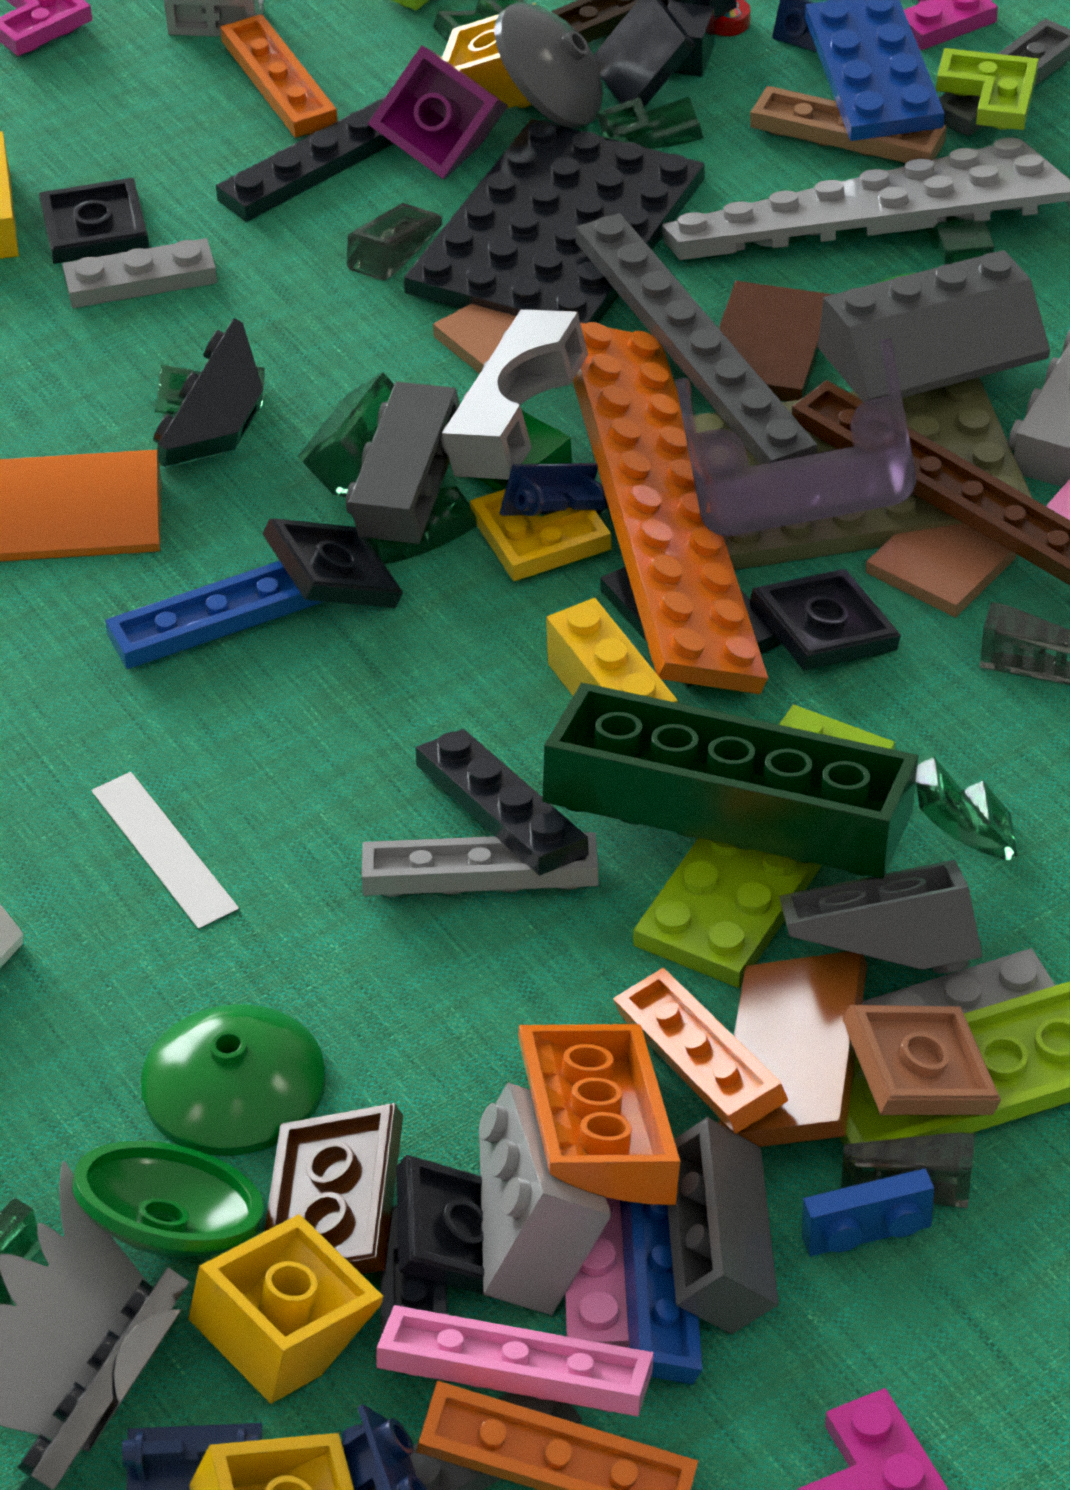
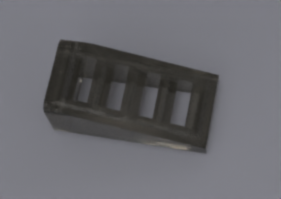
M401 203L348 234V268L383 281L390 278L442 226V216Z
M992 602L983 627L980 668L1070 685V662L1067 661V654H1070V630L1016 608ZM1046 649L1056 651V656L1046 653Z
M945 1133L844 1144L841 1189L926 1168L934 1186L933 1205L968 1208L975 1134ZM862 1167L875 1168V1170L862 1172Z

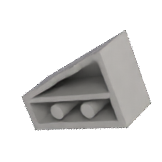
M507 1083L496 1104L491 1103L487 1106L479 1124L480 1176H482L481 1210L483 1211L482 1232L484 1239L482 1242L484 1267L483 1295L553 1315L612 1214L606 1197L569 1185L549 1174L531 1091Z

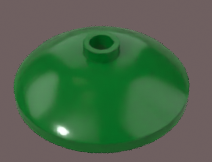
M231 1004L199 1011L182 1019L169 1028L155 1042L146 1057L142 1069V1097L145 1109L153 1124L162 1134L176 1144L209 1155L236 1156L254 1153L270 1148L278 1143L280 1124L310 1119L315 1113L325 1088L324 1059L313 1035L305 1026L287 1014L258 1005Z
M123 1141L97 1147L81 1157L75 1167L72 1180V1190L75 1199L86 1215L98 1227L135 1249L165 1257L203 1256L232 1249L247 1241L256 1233L264 1211L260 1192L240 1171L203 1152L169 1143Z

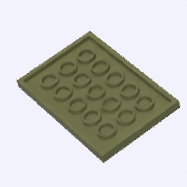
M979 377L873 406L1032 498L1012 450L1008 447V441ZM854 391L848 392L854 395L855 397L859 398V396ZM800 400L782 403L792 414V406ZM717 412L686 417L734 570L882 547L894 534L963 523L808 431L807 433L818 444L817 460L770 476Z

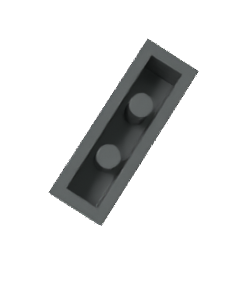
M395 382L388 402H383L380 406L377 421L378 428L372 442H367L363 449L362 468L356 482L350 483L346 494V509L353 516L359 537L420 543L450 464L449 456L442 448V432L444 426L451 420L460 406L456 388Z
M707 1117L674 1139L680 1159L676 1205H667L675 1297L677 1306L733 1334L779 1305L761 1147Z

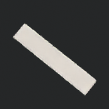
M132 772L91 790L198 929L239 909Z

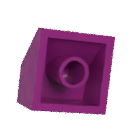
M421 45L368 122V125L445 180L482 145L509 105L437 53Z

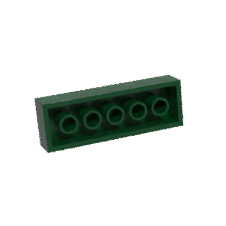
M581 682L544 745L542 802L565 807L574 812H588L619 819L628 824H641L664 829L685 837L704 838L730 844L743 850H757L788 857L801 863H815L846 870L854 875H868L884 879L913 812L919 755Z

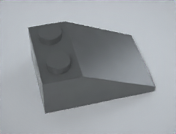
M955 859L886 873L884 879L867 877L779 896L788 933L791 937L921 970L933 968L935 973H950L962 970L969 966V960L982 957L969 886Z

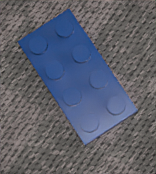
M827 0L825 2L806 4L805 20L850 141L943 128L944 110L900 0Z

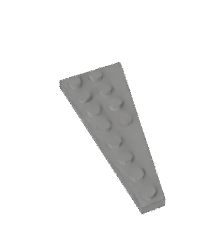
M1002 138L997 140L993 146L976 150L971 148L956 149L947 157L934 160L914 159L908 161L904 167L888 171L881 169L868 170L861 173L858 178L845 181L825 180L817 183L815 188L799 192L779 191L771 194L769 199L753 203L743 201L732 202L724 206L723 210L706 214L699 212L686 213L679 216L677 221L662 224L663 242L679 260L737 253L736 251L745 250L746 242H754L760 246H772V248L789 246L788 241L791 237L800 235H820L821 242L836 240V231L866 227L867 236L933 228L938 227L940 224H946L948 216H954L961 220H974V222L988 221L992 211L1002 209H1021L1023 216L1038 214L1037 205L1065 202L1070 209V179L1022 139Z

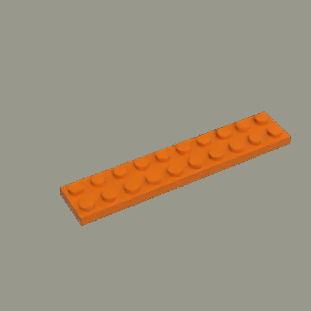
M596 322L581 323L588 356L572 381L595 462L598 465L597 469L655 672L662 680L761 694L768 680V675L664 348L653 335L644 331L629 332L607 328Z

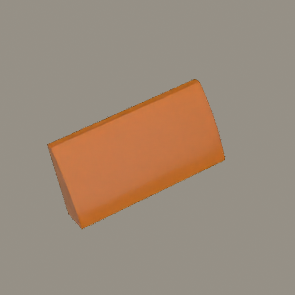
M141 450L0 459V562L160 552L162 479L158 451Z
M641 1024L519 1025L518 1038L549 1174L569 1185L607 1198L634 1203L676 1205L680 1159Z

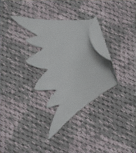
M65 1161L61 1165L59 1184L61 1221L64 1236H61L43 1223L37 1225L39 1243L49 1266H44L11 1254L0 1255V1272L8 1293L16 1306L0 1304V1426L36 1435L42 1434L50 1439L62 1423L52 1413L75 1381L83 1387L87 1385L96 1369L86 1363L108 1330L119 1336L129 1321V1318L120 1313V1311L141 1280L146 1281L113 1237L98 1227L80 1207L72 1190L74 1174ZM182 1308L150 1316L135 1326L124 1339L117 1353L114 1368L116 1396L81 1449L90 1452L172 1327Z

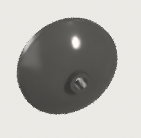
M517 2L505 8L498 15L495 22V40L501 60L517 88L538 111L553 122L571 129H581L588 126L600 114L603 89L595 58L586 40L567 21L541 6Z

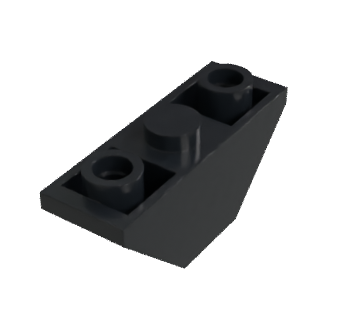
M233 318L225 333L218 329L215 331L203 354V357L209 360L200 375L194 371L189 374L180 390L178 399L182 400L183 403L176 415L173 417L167 413L160 422L153 436V441L158 443L157 451L160 465L166 467L235 450L261 405L263 386L243 322Z

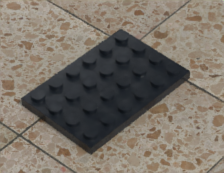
M531 118L404 276L405 293L460 309L474 304L517 316L520 310L578 312L580 323H599L619 294L577 245L576 226L620 213L649 248L653 250L663 236L662 224L675 220L705 179V163L685 158L679 154H668L641 147L636 143H625L598 136L593 132H583L555 125L550 121Z

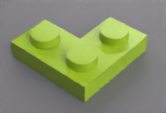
M944 48L937 74L936 91L953 93L958 96H980L976 125L992 126L1000 130H1024L1036 82L1039 58Z

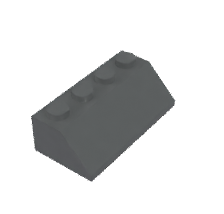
M1005 250L988 253L953 264H945L906 276H899L880 283L853 288L823 298L818 348L867 407L1049 358L1050 347L1031 279Z

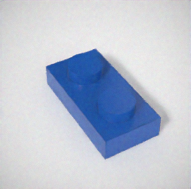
M926 1168L803 1198L802 1239L809 1256L831 1251L845 1252L859 1244L892 1236L906 1237L920 1229L931 1227L934 1186Z

